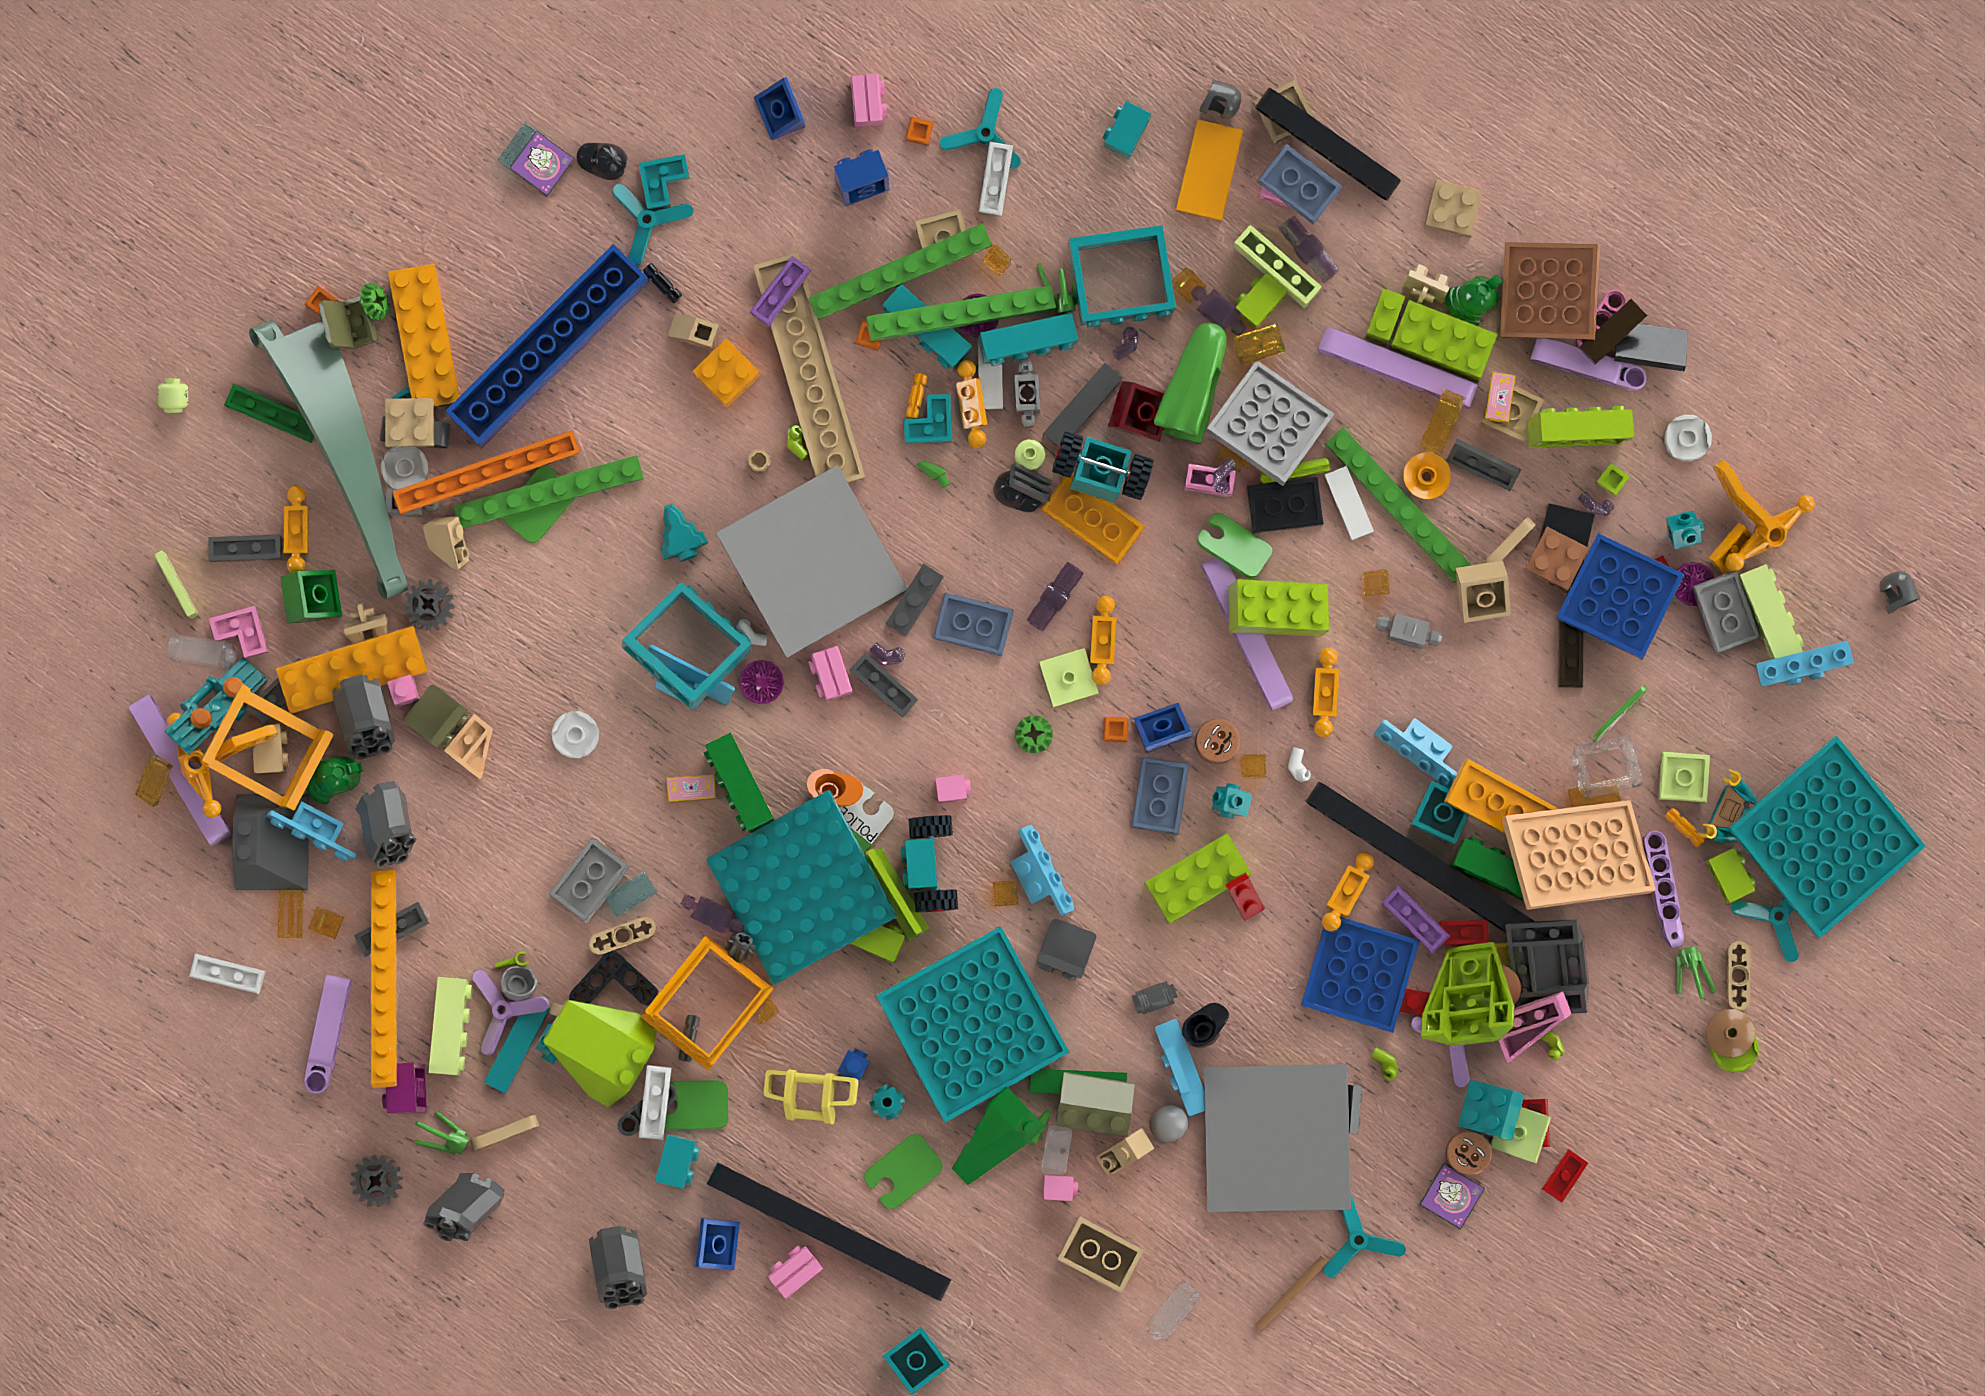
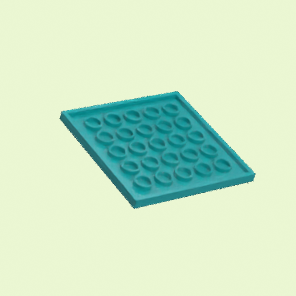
M1838 736L1832 737L1728 827L1816 938H1821L1926 847Z
M830 790L825 791L706 858L743 930L752 938V945L756 946L755 952L773 985L778 984L898 917Z
M1001 926L875 995L944 1123L1001 1092L1006 1086L1009 1087L1070 1053Z

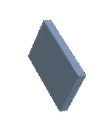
M1287 144L1257 181V183L1313 225L1343 187Z
M945 592L933 639L1002 656L1014 610Z
M1142 757L1131 828L1179 835L1189 764Z

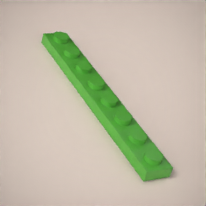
M982 223L810 296L809 300L817 319L820 320L898 287L900 284H905L992 246V243Z
M1050 285L867 316L866 322L870 341L872 342L1055 311L1056 304L1052 286Z
M1344 427L1325 443L1455 583L1457 581L1456 568L1471 566L1465 557Z
M636 455L454 505L456 516L459 517L460 525L464 529L643 480L644 477L638 456Z

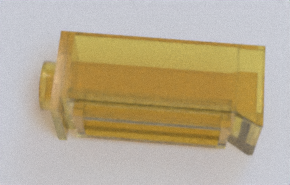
M1444 388L1420 443L1426 451L1442 454L1466 397Z

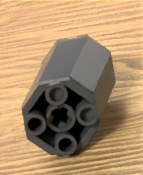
M362 674L343 679L339 683L340 688L336 690L335 687L332 691L348 753L353 754L359 760L389 753L392 750V744L395 742L379 679L373 678L374 681L368 680V676Z
M394 781L379 783L373 787L375 792L371 795L366 792L361 796L355 810L361 818L366 852L378 868L406 861L408 853L416 842V837L411 830L406 796Z
M460 1173L457 1181L428 1208L423 1225L435 1230L443 1240L452 1241L454 1238L468 1241L473 1230L501 1205L505 1189L492 1179L478 1180L480 1176L478 1174Z
M622 1226L600 1229L595 1239L593 1236L589 1238L600 1303H604L607 1309L642 1304L644 1302L643 1297L648 1293L637 1231L631 1229V1233H629Z

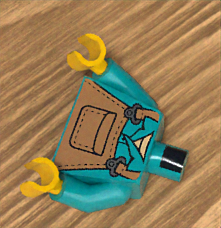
M1731 769L1728 770L1731 772V778L1723 777V782L1730 785L1724 786L1708 824H1702V826L1707 828L1706 834H1700L1701 838H1709L1722 844L1738 841L1728 827L1757 803V798L1748 784L1741 779L1738 772Z

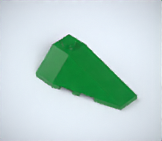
M1007 1086L989 1102L983 1119L974 1128V1135L970 1142L965 1144L952 1167V1170L967 1185L1028 1144L1045 1127Z

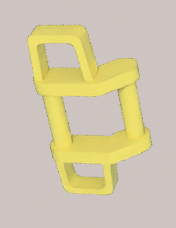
M791 1069L788 1071H766L764 1096L783 1101L787 1120L824 1121L825 1124L832 1125L835 1122L836 1115L834 1106H853L856 1104L858 1079L835 1076L833 1073H826L825 1075L798 1073L797 1070ZM774 1075L786 1076L784 1097L774 1095L771 1092ZM836 1081L850 1083V1095L847 1101H834ZM797 1082L823 1085L822 1111L797 1109L795 1102Z

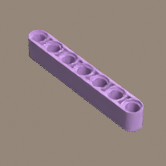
M1330 327L1325 328L1317 349L1325 355L1467 409L1470 408L1478 385Z
M1214 557L1202 563L1201 567L1229 623L1228 586L1236 579L1231 568ZM1233 633L1271 711L1293 702L1292 694L1263 634Z
M148 694L129 706L131 713L209 844L214 846L231 836L233 833L222 813L215 818H209L204 815L202 810L204 801L181 773L177 743L165 733V730L168 728L167 722L153 697ZM191 761L188 762L190 768L195 769Z

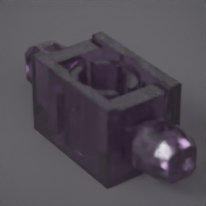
M1197 285L1190 293L1196 302H1201L1196 310L1211 323L1222 327L1224 331L1230 327L1232 333L1236 336H1241L1247 328L1241 320L1238 321L1236 319L1240 311L1215 289L1208 295L1206 293L1207 290Z
M684 895L680 903L688 911L694 910L691 918L722 934L725 933L727 928L732 933H741L745 926L740 920L732 919L734 911L705 896H701L699 901H696L695 897Z

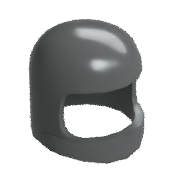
M1213 79L1209 93L1199 111L1207 114L1208 110L1220 113L1222 115L1221 118H1232L1239 110L1242 99L1241 92L1233 85ZM1219 101L1226 102V107H1224Z
M1905 571L1890 573L1880 581V592L1885 593L1889 601V605L1886 606L1888 614L1920 599L1912 577ZM1892 587H1897L1898 595L1891 589Z

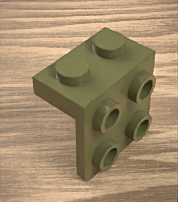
M360 296L344 302L326 300L319 302V314L323 320L325 338L330 347L357 349L379 341L374 321L364 311Z
M430 685L405 716L404 720L428 741L441 749L443 746L447 747L454 738L452 734L456 729H461L469 719L467 715L470 712L436 685Z

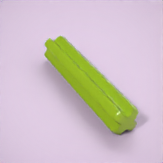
M1327 458L1301 462L1289 479L1328 472L1330 470L1329 461ZM1260 471V480L1263 484L1275 482L1271 477Z

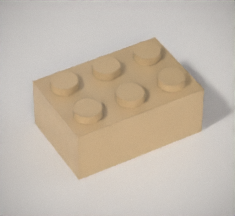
M1079 1216L1057 1259L1122 1293L1144 1250Z

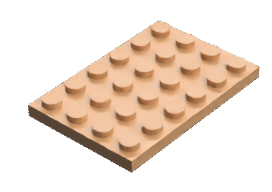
M1630 800L1509 815L1502 818L1527 910L1648 894L1656 890Z

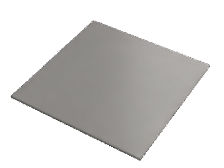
M838 465L716 532L717 537L786 658L907 590L906 585Z
M1347 1064L1204 1067L1207 1212L1351 1210Z

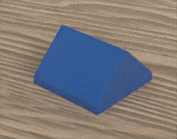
M787 77L780 79L754 97L771 140L805 128L803 116Z
M1179 703L1134 718L1146 753L1183 741L1192 736Z
M701 1218L695 1267L734 1270L740 1222Z

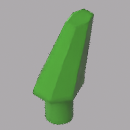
M926 460L917 464L933 481L937 479L942 488L951 484L945 475L946 469Z
M1044 1111L1038 1118L1045 1127L1028 1145L1035 1146L1037 1140L1042 1138L1050 1119L1051 1111Z

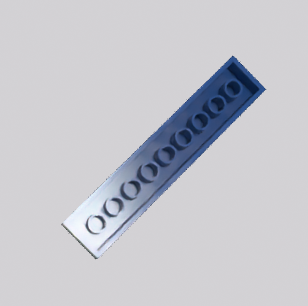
M613 244L445 411L447 415L482 449L649 283L647 276Z

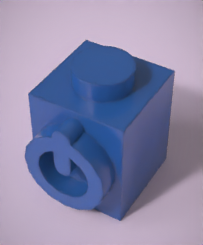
M856 1048L853 1052L848 1050L837 1071L839 1072L837 1076L856 1078L860 1082L870 1063L866 1059L868 1054Z

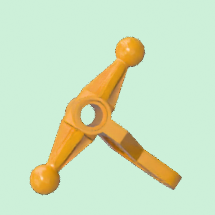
M1720 460L1713 466L1730 500L1756 524L1753 535L1740 552L1731 553L1727 556L1725 561L1726 567L1731 571L1741 570L1744 566V560L1767 549L1769 550L1771 547L1781 546L1786 540L1787 532L1802 513L1811 512L1815 507V501L1810 495H1802L1798 498L1795 507L1771 517L1744 490L1736 473L1727 462Z
M172 713L169 715L166 721L167 726L169 727L182 714ZM264 726L230 738L222 743L214 759L221 763L243 749L273 739L278 735L275 726ZM177 744L181 773L204 801L202 807L204 815L209 818L219 816L221 805L212 798L209 769L201 764L204 754L199 747L188 754ZM194 761L199 764L200 768L192 769L188 762Z

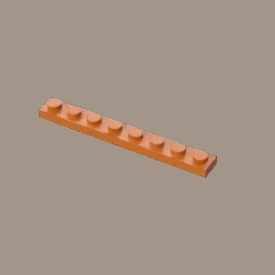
M571 430L392 491V495L399 514L402 515L578 455L580 450L574 433Z

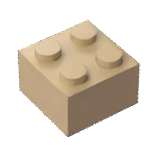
M1503 560L1456 568L1459 608L1464 623L1511 615L1508 575Z

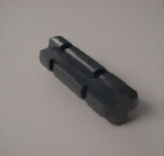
M652 263L644 268V274L649 279H652L651 281L664 295L667 294V298L672 303H676L682 297L681 292L677 288H673V284L661 272H658V269Z

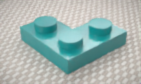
M685 154L639 163L647 210L671 206L667 183L690 179Z
M950 394L927 395L928 418L904 419L905 444L952 442Z

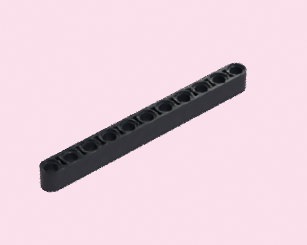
M1318 781L1305 801L1317 811L1483 919L1488 920V922L1506 933V923L1535 922L1327 785Z
M718 1162L706 1183L936 1300L942 1301L951 1282L950 1278Z

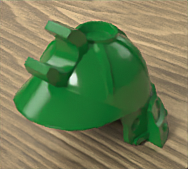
M1494 275L1490 279L1485 276H1476L1460 287L1449 288L1445 296V302L1451 316L1479 326L1482 315L1493 308L1499 301L1500 294L1497 287L1503 283L1499 276Z
M345 756L320 760L306 790L310 797L318 803L328 804L335 795L352 790L359 784L360 773L364 772L362 764Z

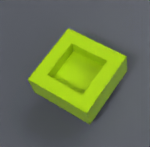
M1610 463L1596 483L1613 496H1616L1630 476Z

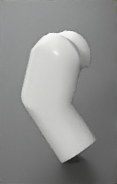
M747 619L738 621L736 626L737 632L746 634L752 645H767V634L755 633L750 627L751 622Z
M1293 747L1288 770L1295 780L1299 782L1308 781L1311 773L1301 763L1304 750Z

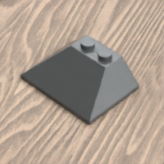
M237 794L233 814L232 857L236 890H308L309 839L305 837L302 840L291 834L292 830L285 826L281 829L270 823L271 819L266 816L272 810L291 820L301 801L309 805V794L302 795L294 811L289 808H282L258 794Z
M1578 920L1506 923L1510 969L1517 974L1521 982V994L1515 1003V1008L1563 991L1571 1014L1587 1013L1589 977L1584 935Z

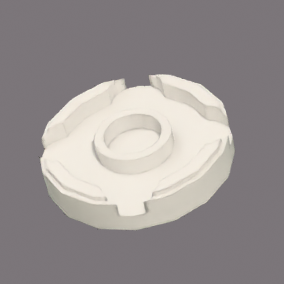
M1685 414L1676 417L1668 424L1664 432V444L1667 451L1673 458L1681 462H1692L1700 459L1707 453L1712 441L1709 426L1695 415Z
M392 447L382 459L381 473L389 486L393 489H401L426 480L429 473L428 461L425 454L417 447Z
M571 711L562 714L555 721L552 728V740L555 748L562 755L569 758H583L596 748L599 741V729L596 722L588 714L581 711Z

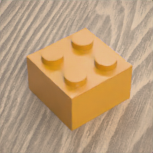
M727 338L692 371L693 375L726 409L761 376L760 372Z

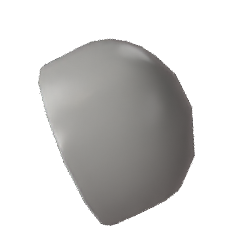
M513 966L503 972L500 987L507 998L514 1001L526 1000L535 992L537 978L531 969Z
M1176 1105L1160 1107L1150 1120L1152 1134L1163 1143L1176 1142L1185 1134L1188 1128V1117L1183 1109Z

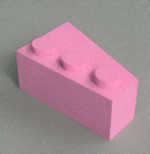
M1563 991L1514 1008L1513 1028L1499 1040L1507 1064L1571 1015Z

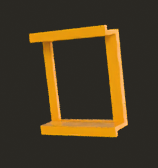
M241 684L206 750L201 764L278 806L294 811L334 734L327 730L317 729L250 692L251 688ZM243 703L312 739L283 796L214 759Z
M706 935L648 1006L641 1018L709 1071L774 988L744 964L733 960L728 956V952ZM710 950L760 991L711 1053L707 1054L658 1013Z

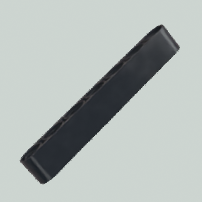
M1272 88L1266 90L1255 106L1261 114L1380 198L1388 201L1400 184L1401 180Z

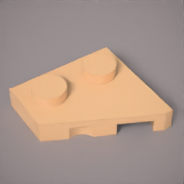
M473 714L444 751L478 779H481L493 728Z

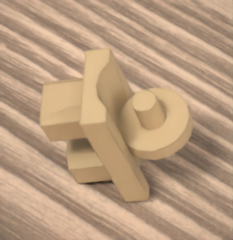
M1420 264L1413 271L1410 270L1403 287L1412 290L1411 294L1419 297L1417 303L1422 304L1423 300L1432 303L1435 300L1442 304L1450 288L1448 286L1449 277L1437 274L1435 280L1426 277L1428 273L1427 267Z
M363 604L357 605L359 612L350 614L351 619L356 621L344 624L345 636L349 635L352 644L366 640L363 632L365 630L372 629L374 637L386 634L388 618L386 612L374 615V608L365 610Z

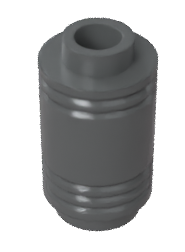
M1167 981L1136 991V994L1132 995L1138 1014H1146L1174 1004V998L1178 997L1174 985H1168Z

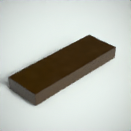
M1630 299L1595 332V340H1586L1579 349L1596 365L1648 315Z
M1559 620L1558 687L1582 688L1583 631Z

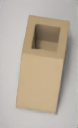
M675 314L667 337L713 351L720 328L718 324L697 317Z
M458 516L433 518L423 526L428 549L450 567L459 569L469 561V552L463 538V527L460 525Z
M275 724L278 735L271 740L257 744L253 749L254 774L286 773V767L290 766L289 754L285 753L284 745L288 744V731L284 729L283 725Z
M1141 1128L1096 1156V1159L1106 1175L1110 1177L1153 1150L1154 1147Z

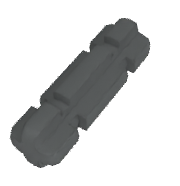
M688 1015L685 1023L687 1027L684 1028L683 1034L695 1043L698 1031L696 1026H699L700 1017ZM682 1050L679 1051V1060L691 1061V1057Z

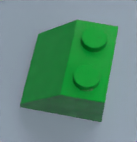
M335 570L296 571L280 577L287 624L307 623L342 617Z

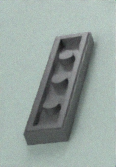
M1104 363L1045 430L1043 435L1056 447H1059L1064 432L1075 434L1123 378Z

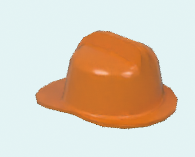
M821 769L811 773L807 779L806 786L813 798L830 790L838 806L846 807L853 805L863 795L862 783L851 775Z

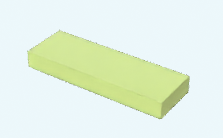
M162 550L156 553L154 557L187 617L193 619L199 616L166 553Z

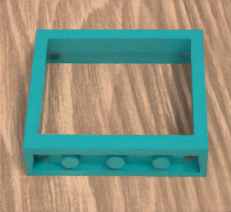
M1163 225L1069 238L1067 244L1081 326L1087 325V328H1097L1101 326V323L1110 322L1111 325H1118L1124 323L1125 319L1133 318L1134 322L1147 320V316L1157 315V318H1164L1174 313L1176 304ZM1156 240L1166 303L1089 314L1079 251Z
M681 582L622 640V649L692 710L750 653L751 643L746 634L743 632L739 633L733 628V624L728 618L719 616L711 603L702 601L694 588L689 585L685 586ZM680 597L738 647L694 691L637 641Z

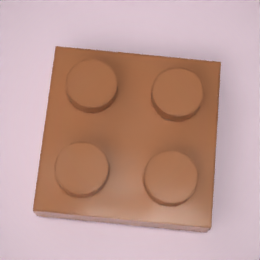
M1546 527L1525 570L1568 591L1589 548Z

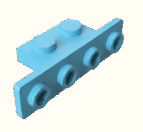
M1844 641L1756 664V669L1761 686L1779 682H1787L1788 686L1801 683V678L1810 676L1811 680L1825 677L1824 672L1854 663L1849 642Z
M650 645L648 648L651 654L693 691L710 675L654 645ZM657 680L656 689L678 699ZM721 681L707 696L724 705H728L735 688ZM703 699L694 707L695 709L699 707Z
M1416 718L1413 719L1404 733L1387 720H1383L1374 734L1381 741L1398 751L1400 755L1418 766L1419 769L1437 780L1439 784L1450 789L1457 772L1442 761L1453 746Z
M302 801L299 803L291 820L272 810L266 816L271 819L270 823L281 829L285 826L292 830L291 834L302 840L306 837L314 841L313 846L324 851L327 848L335 852L334 856L342 861L353 860L357 855L334 843L344 823Z
M1032 825L1018 830V833L1028 852L1012 860L1010 863L1031 904L1051 895L1060 915L1073 911L1072 898L1063 887L1061 876L1055 871L1051 863V857L1040 841L1039 833Z
M1177 1019L1156 1026L1155 1031L1164 1051V1054L1161 1055L1163 1064L1166 1069L1170 1068L1173 1077L1169 1078L1174 1091L1179 1090L1188 1116L1205 1111V1091Z

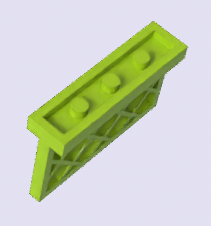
M880 847L875 851L873 848L867 851L866 858L898 916L896 920L908 940L911 941L930 930L921 913L915 912L914 901L883 849Z

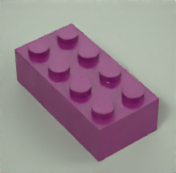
M415 1062L397 1063V1086L386 1087V1094H382L383 1109H387V1113L427 1112L425 1064Z

